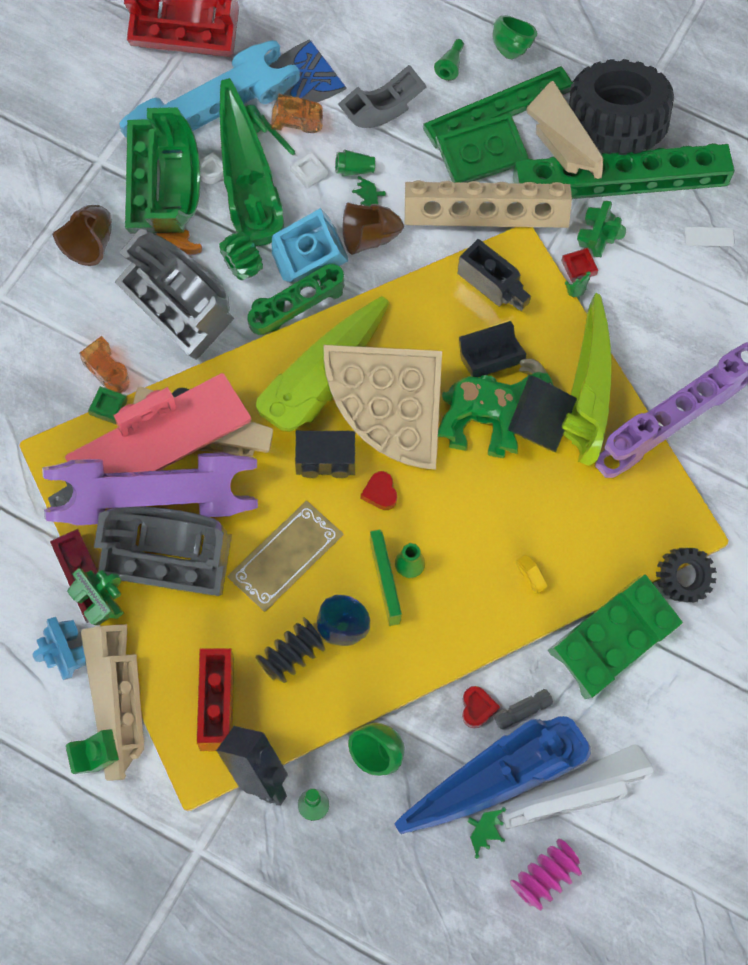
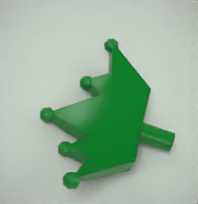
M358 176L361 182H358L357 186L362 188L352 190V193H356L364 199V201L360 202L364 206L378 204L377 196L386 195L385 191H376L375 183L363 179L361 176Z
M589 271L581 280L576 279L572 285L568 281L565 282L569 296L577 297L579 300L580 296L584 295L590 280L589 275L591 273Z
M502 807L501 810L484 812L479 822L471 817L468 819L467 822L476 827L470 836L476 853V859L479 858L481 847L490 849L487 840L505 842V838L501 837L495 827L498 824L500 826L504 825L498 816L506 811L505 807Z

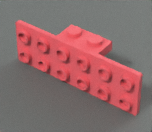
M221 373L175 398L168 387L161 391L155 390L149 393L145 399L136 404L124 406L114 415L118 428L67 454L65 459L67 462L80 459L103 460L104 473L160 471L251 422V416L226 376Z

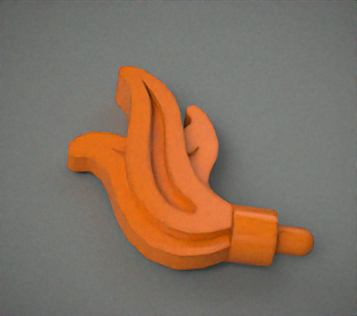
M186 229L184 233L156 234L168 240L186 254L195 255L202 252L201 244H194L188 241L190 235Z

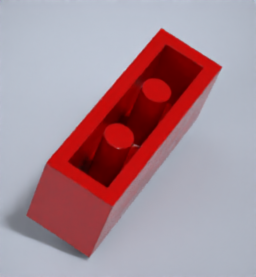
M202 648L199 651L197 745L200 751H216L233 727L234 656L231 648Z

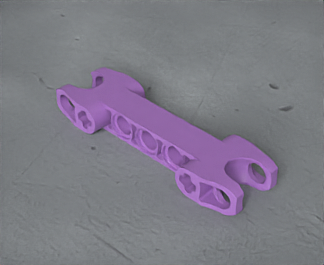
M748 342L731 350L719 360L716 366L649 412L636 415L608 437L604 447L605 450L600 453L595 463L596 468L605 478H613L637 464L645 453L713 406L723 404L747 386L748 363L743 361L741 353L748 351ZM612 455L615 460H619L620 465L616 469H610L605 466L603 459Z
M224 452L204 453L198 455V469L104 473L103 460L100 459L70 460L62 464L43 467L42 474L44 479L67 481L73 488V494L69 502L62 506L44 509V518L46 521L93 525L98 524L99 513L104 512L105 508L199 503L200 515L232 516L243 511L258 508V499L250 496L233 495L230 488L231 479L236 473L257 468V459Z

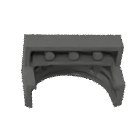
M139 229L119 251L125 259L132 263L116 279L115 283L193 359L197 360L235 319L229 313V298L224 288L199 263L168 240L147 230ZM173 266H177L168 278L162 282V278ZM165 290L168 291V292L191 314V316H190L187 312H185V311L165 292Z
M146 506L115 507L99 513L94 548L102 549L99 571L104 570L108 576L117 573L122 581L220 596L223 594L232 534H227V531L219 521L191 512ZM142 523L139 545L137 546L138 526ZM203 535H204L203 546H202V552H201V555H200L201 544H202V538H203ZM144 551L154 552V553H161V554H168V555H174V556H180V557H185V558H190V559L187 560V559H180V558H174V557H168V556H162V555L149 554V553H145Z

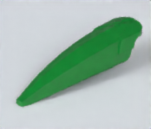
M231 79L221 80L220 137L224 185L228 192L230 218L236 232H244L250 237L255 247L264 246L272 243V236L285 228L282 204L277 188L273 184L268 161L248 112Z

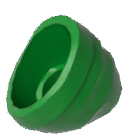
M508 15L499 16L493 24V42L506 59L513 60L525 54L527 49L534 43L538 34L532 24Z
M370 723L354 731L348 740L349 752L353 761L362 771L370 775L382 776L392 774L402 764L405 753L404 742L401 735L390 726L381 723Z

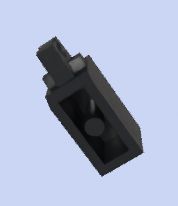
M477 239L460 255L457 274L500 307L503 303L506 305L510 303L520 311H523L529 305L531 296L523 289L524 285L519 281L521 275L518 269L480 239Z
M233 726L216 751L240 789L248 794L258 796L267 803H275L281 806L287 797L282 784L288 773L264 732Z

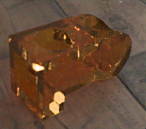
M278 94L272 108L271 129L282 131L283 127L300 129L306 133H317L323 127V107L319 103L307 99Z
M102 336L79 352L82 364L105 388L118 393H123L129 388L130 379L125 365L115 362L110 356L112 353L109 343Z

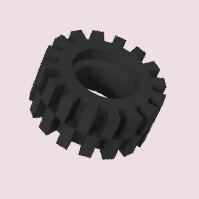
M696 548L672 549L670 554L665 553L662 557L665 559L664 562H659L657 567L661 568V572H656V577H661V581L657 582L659 587L664 588L662 593L670 596L669 599L679 602L694 603L698 602V599L703 600L706 598L705 593H711L714 589L710 587V584H716L717 579L712 578V573L717 572L716 568L710 567V564L714 562L711 558H706L707 553L698 551L699 549ZM684 563L692 565L696 572L694 582L687 587L682 586L677 580V570Z

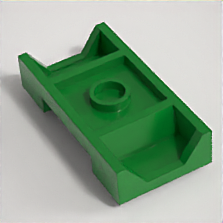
M644 574L633 580L547 651L566 666L579 683L583 698L589 699L593 698L615 680V676L655 643L666 638L683 621L648 576Z

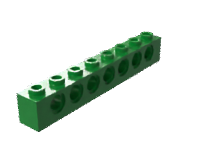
M712 143L706 146H683L670 149L657 148L645 150L637 154L630 152L627 155L602 153V178L599 179L594 178V175L585 169L579 168L576 174L567 172L555 157L536 160L524 159L515 161L513 182L518 184L526 182L536 184H552L556 182L570 184L572 199L725 187L729 186L735 170L729 144Z

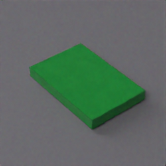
M511 113L437 135L435 139L451 181L454 183H468L513 169L515 161L529 159Z

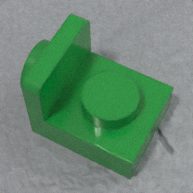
M112 729L101 730L86 740L69 742L65 746L72 774L98 772L119 760Z

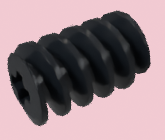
M303 617L305 627L296 623L293 626L295 634L290 631L284 633L286 643L280 639L274 641L276 651L267 646L264 649L266 658L261 655L255 656L259 665L273 681L278 679L283 683L287 682L284 672L287 671L295 675V663L305 667L306 663L303 656L307 655L311 659H315L314 647L322 652L325 650L321 636L305 617Z

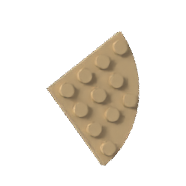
M324 345V364L330 391L337 407L352 429L377 451L394 460L419 468L436 470L442 351Z

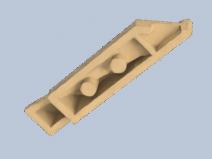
M554 81L550 82L527 107V114L540 123L536 124V135L567 172L576 174L580 168L589 170L594 175V178H602V155Z
M127 624L82 629L81 636L97 732L112 729L119 757L118 761L104 768L105 779L107 781L124 780L126 769L133 759L139 758L144 750L136 654L126 655Z

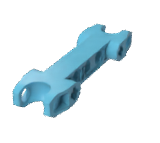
M272 40L253 45L234 57L232 60L233 69L166 104L160 98H152L138 105L120 121L121 132L124 137H127V120L147 119V108L178 107L191 126L192 131L220 117L221 80L231 79L243 104L254 98H257L261 104H268L281 97L300 80L299 69L296 65H287L280 69L269 67L271 63L277 61L281 56L280 45L277 41ZM164 150L162 153H177L181 150Z

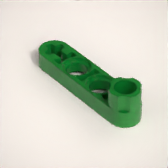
M335 264L325 265L252 308L247 318L250 330L257 335L267 334L326 298L337 299L341 297L345 287L342 268ZM306 287H312L316 290L315 295L310 298L303 297L300 292ZM282 301H288L292 304V308L287 312H282L277 309V305ZM256 318L265 319L266 323L256 322Z

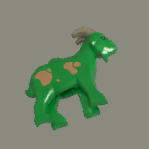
M534 359L520 361V365L523 367L519 369V372L528 373L530 376H535L553 385L551 377L541 363ZM483 375L480 378L469 376L455 382L448 392L442 393L443 401L450 404L451 407L442 418L438 428V437L450 439V448L466 451L468 443L463 434V429L471 420L478 423L492 424L493 432L488 455L504 458L505 450L518 454V442L515 434L508 431V427L529 375L513 385L497 382L496 378L488 375Z

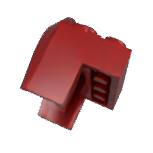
M124 0V5L130 13L127 41L130 46L233 58L239 14L237 0ZM162 1L161 17L158 18L159 2Z

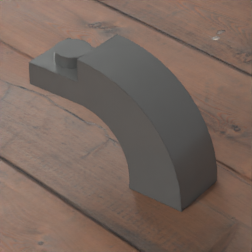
M408 65L384 86L373 91H363L357 87L341 100L338 105L354 125L361 128H373L386 124L409 109L407 104L427 86L414 69Z

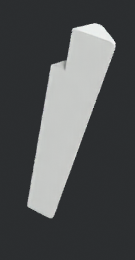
M633 744L501 803L500 810L502 807L506 808V811L501 813L505 828L507 830L623 799L628 794L626 784L649 779L654 773L653 766L641 748Z

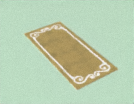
M306 500L227 577L265 612L344 534Z

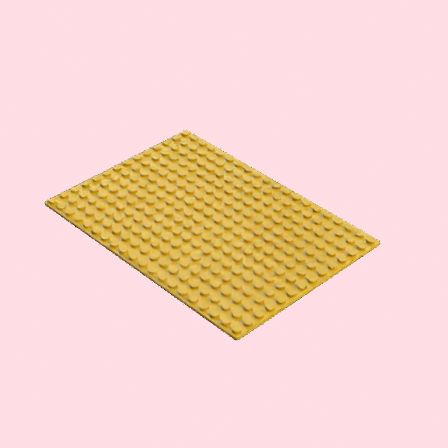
M514 227L482 241L518 269L521 275L519 281L524 285L523 289L531 296L529 305L523 311H520L510 303L507 305L503 303L499 307L457 274L459 257L468 249L466 248L145 387L153 391H161L168 387L171 393L181 387L190 390L223 373L250 414L251 422L273 429L269 452L265 453L255 450L253 456H251L257 459V468L236 473L230 483L233 495L255 497V499H258V508L243 511L232 516L210 517L219 521L227 531V534H232L223 594L215 596L121 581L117 587L121 595L114 600L124 614L118 619L109 618L100 624V626L127 624L126 655L136 654L142 719L185 811H192L239 787L218 752L200 751L197 745L199 651L202 648L232 649L234 656L233 726L264 732L282 765H285L595 612L639 576L646 574L652 583L660 580L661 577H656V572H661V568L657 567L659 562H664L663 555L665 553L670 554L672 549L696 548L699 549L698 551H704L709 556L728 545V538L666 440L645 453L643 458L628 470L616 477L605 478L596 468L595 463L588 466L578 462L579 449L564 435L556 452L549 451L515 434L518 442V454L505 450L504 458L489 456L488 448L493 425L471 420L463 429V434L468 443L466 451L450 448V439L438 437L436 470L419 468L394 460L377 451L355 432V475H349L346 478H335L331 475L306 478L302 475H296V430H354L343 417L334 398L331 401H327L312 422H305L296 430L290 432L280 430L260 416L256 408L257 398L279 374H283L321 337L350 315L381 296L389 301V305L366 347L442 351L438 428L444 414L451 407L450 404L443 401L442 393L448 392L455 382L471 376L461 361L459 337L509 321L514 325L515 338L526 352V359H534L541 363L551 377L553 385L571 395L584 337L587 313L577 297L568 295L565 285L566 279L533 227ZM612 353L609 414L600 453L605 450V443L614 431L636 415L648 412ZM519 364L512 368L488 374V376L496 378L497 382L513 385L530 374L519 372V369L523 367ZM136 392L127 395L128 401L126 405L133 404ZM87 412L20 442V449L47 508L51 507L48 498L67 487V484L63 480L44 479L42 468L67 462L65 459L67 454L118 428L117 424L96 418ZM197 450L162 470L198 469V455L213 452ZM612 455L603 459L605 466L610 469H616L620 465L619 460H615ZM378 471L387 472L393 479V488L397 492V503L390 510L379 509L360 499V495L371 476ZM307 500L344 535L264 612L227 576ZM199 503L146 506L174 509L200 515ZM54 522L60 536L76 529L79 530L97 571H99L102 549L94 548L98 524L74 525ZM142 523L138 526L137 546L139 545ZM379 529L383 532L402 612L400 624L389 626L370 546V531ZM203 535V538H202V544H201L200 555H201V552H202V546H203L204 535ZM409 543L416 544L420 548L425 560L423 572L414 578H406L400 575L395 568L397 555ZM144 551L145 553H149V554L162 555V556H168V557H174V558H180V559H187V560L190 559V558H185V557H180V556H174V555H168V554H161V553H154V552ZM525 554L537 564L547 584V588L539 593L534 592L516 565V560ZM682 564L677 571L689 566L690 564ZM303 617H305L321 636L325 650L322 652L314 647L315 659H311L307 655L303 656L306 663L305 667L295 663V675L287 671L284 672L287 682L283 683L278 679L273 681L259 665L255 656L261 655L266 658L264 649L267 646L276 651L274 641L280 639L286 643L284 633L290 631L295 634L293 626L296 623L305 627Z

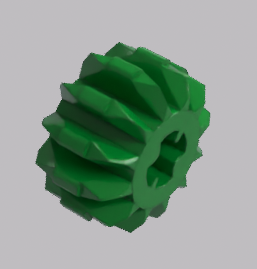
M244 232L233 233L219 243L220 253L224 258L223 261L237 279L241 281L249 279L263 269L259 251L250 240V237Z

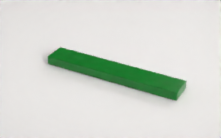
M560 66L423 123V130L436 149L438 148L435 140L437 135L507 113L515 116L526 111L531 102L550 82L554 81L562 95L570 92L573 82L563 67Z

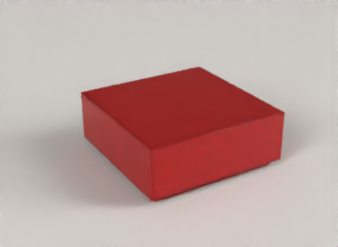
M588 248L562 255L561 261L571 283L575 282L576 279L581 280L588 271L591 273L589 277L597 275L598 268Z

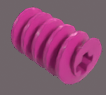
M560 838L556 841L558 848L555 846L547 848L548 857L543 854L537 857L539 866L535 863H530L527 866L529 874L523 871L518 874L520 883L515 880L510 881L511 886L522 900L540 911L543 909L540 901L541 897L549 902L553 900L549 891L551 888L558 893L563 891L559 881L562 880L570 885L573 883L569 875L570 872L578 876L582 875L578 866L580 864L579 858L572 848Z

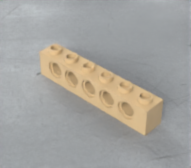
M421 180L405 182L404 225L569 228L572 205L570 184L558 182L552 184H536L533 182L523 184L507 182L480 183L477 181L454 183L451 181L424 182Z

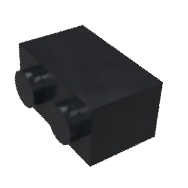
M296 430V475H302L306 478H315L319 475L346 478L349 475H355V431Z

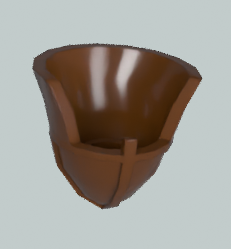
M346 203L342 223L343 239L347 252L351 255L385 245L396 238L404 229L400 216L388 207L378 204L363 206Z
M86 205L75 211L66 224L53 232L54 241L61 252L70 260L85 266L97 265L103 259L105 248L110 240L112 215L100 205Z

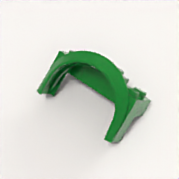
M178 107L147 108V119L127 120L125 228L130 234H136L139 229H144L151 233H184V226L195 214L200 197L201 174L196 139L191 126ZM164 150H181L183 153H162V152H163ZM159 158L160 185L157 201V161Z

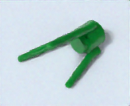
M255 105L245 106L256 133L261 130L266 133L268 130L291 155H295V150L274 129L265 116L261 115Z

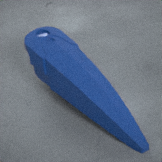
M558 716L547 721H542L541 719L529 720L508 736H502L407 810L394 824L398 832L404 834L443 824L487 809L546 781L555 780L583 764L591 755V746L576 723L567 716Z

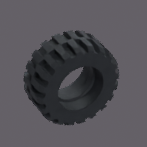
M610 59L605 63L600 61L594 63L591 67L587 66L575 77L571 85L569 106L597 149L603 150L606 154H611V152L619 153V155H627L630 152L637 154L641 153L643 149L649 150L653 148L668 133L674 93L669 80H667L662 72L658 73L656 68L652 66L647 67L639 61L634 63L629 62L628 59H622L621 61Z

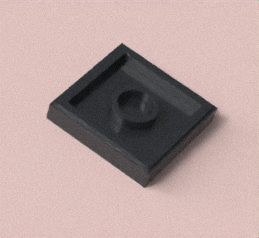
M529 375L508 431L549 451L556 452L565 431L562 429V424L566 415L572 413L577 398L535 376Z

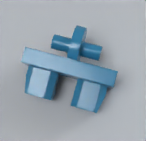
M56 617L49 618L46 621L48 626L43 630L45 637L36 640L39 648L33 652V658L36 662L45 661L47 668L57 665L63 680L72 678L76 669L86 665L83 645L70 649L67 644L68 641L77 639L78 629L74 620L58 622Z

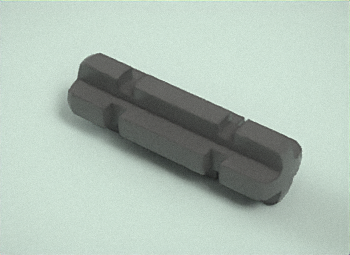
M543 689L535 693L534 697L529 696L509 706V710L503 709L497 712L494 716L495 722L500 729H505L511 726L513 721L517 723L537 713L539 708L543 710L551 706L553 703L552 696L547 689Z

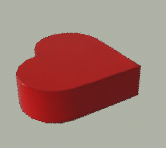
M384 471L374 473L362 491L360 499L382 510L394 508L397 503V492L393 488L391 475Z
M471 686L464 692L462 700L465 708L462 719L469 728L481 727L500 709V706L481 687Z

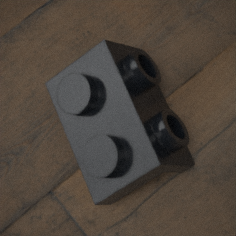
M511 321L459 337L461 361L471 377L478 378L503 369L512 368L519 365L521 360L526 359V352L515 338L514 325Z

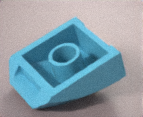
M321 208L272 236V255L284 281H300L325 265L335 264L340 266L348 262V255L339 238L337 229L329 216Z

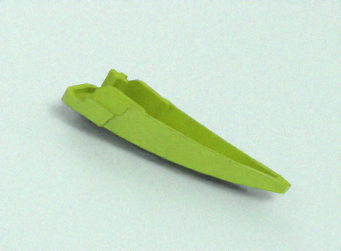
M595 293L588 308L579 362L571 395L576 397L577 400L572 413L566 415L562 424V429L565 430L563 435L571 440L572 444L579 449L578 462L588 466L598 460L609 414L611 389L610 336L602 297L598 293Z
M381 296L359 309L321 337L283 374H279L257 398L256 408L260 416L280 430L288 432L296 430L305 422H312L327 401H331L333 398L326 377L324 345L366 347L384 316L389 301Z

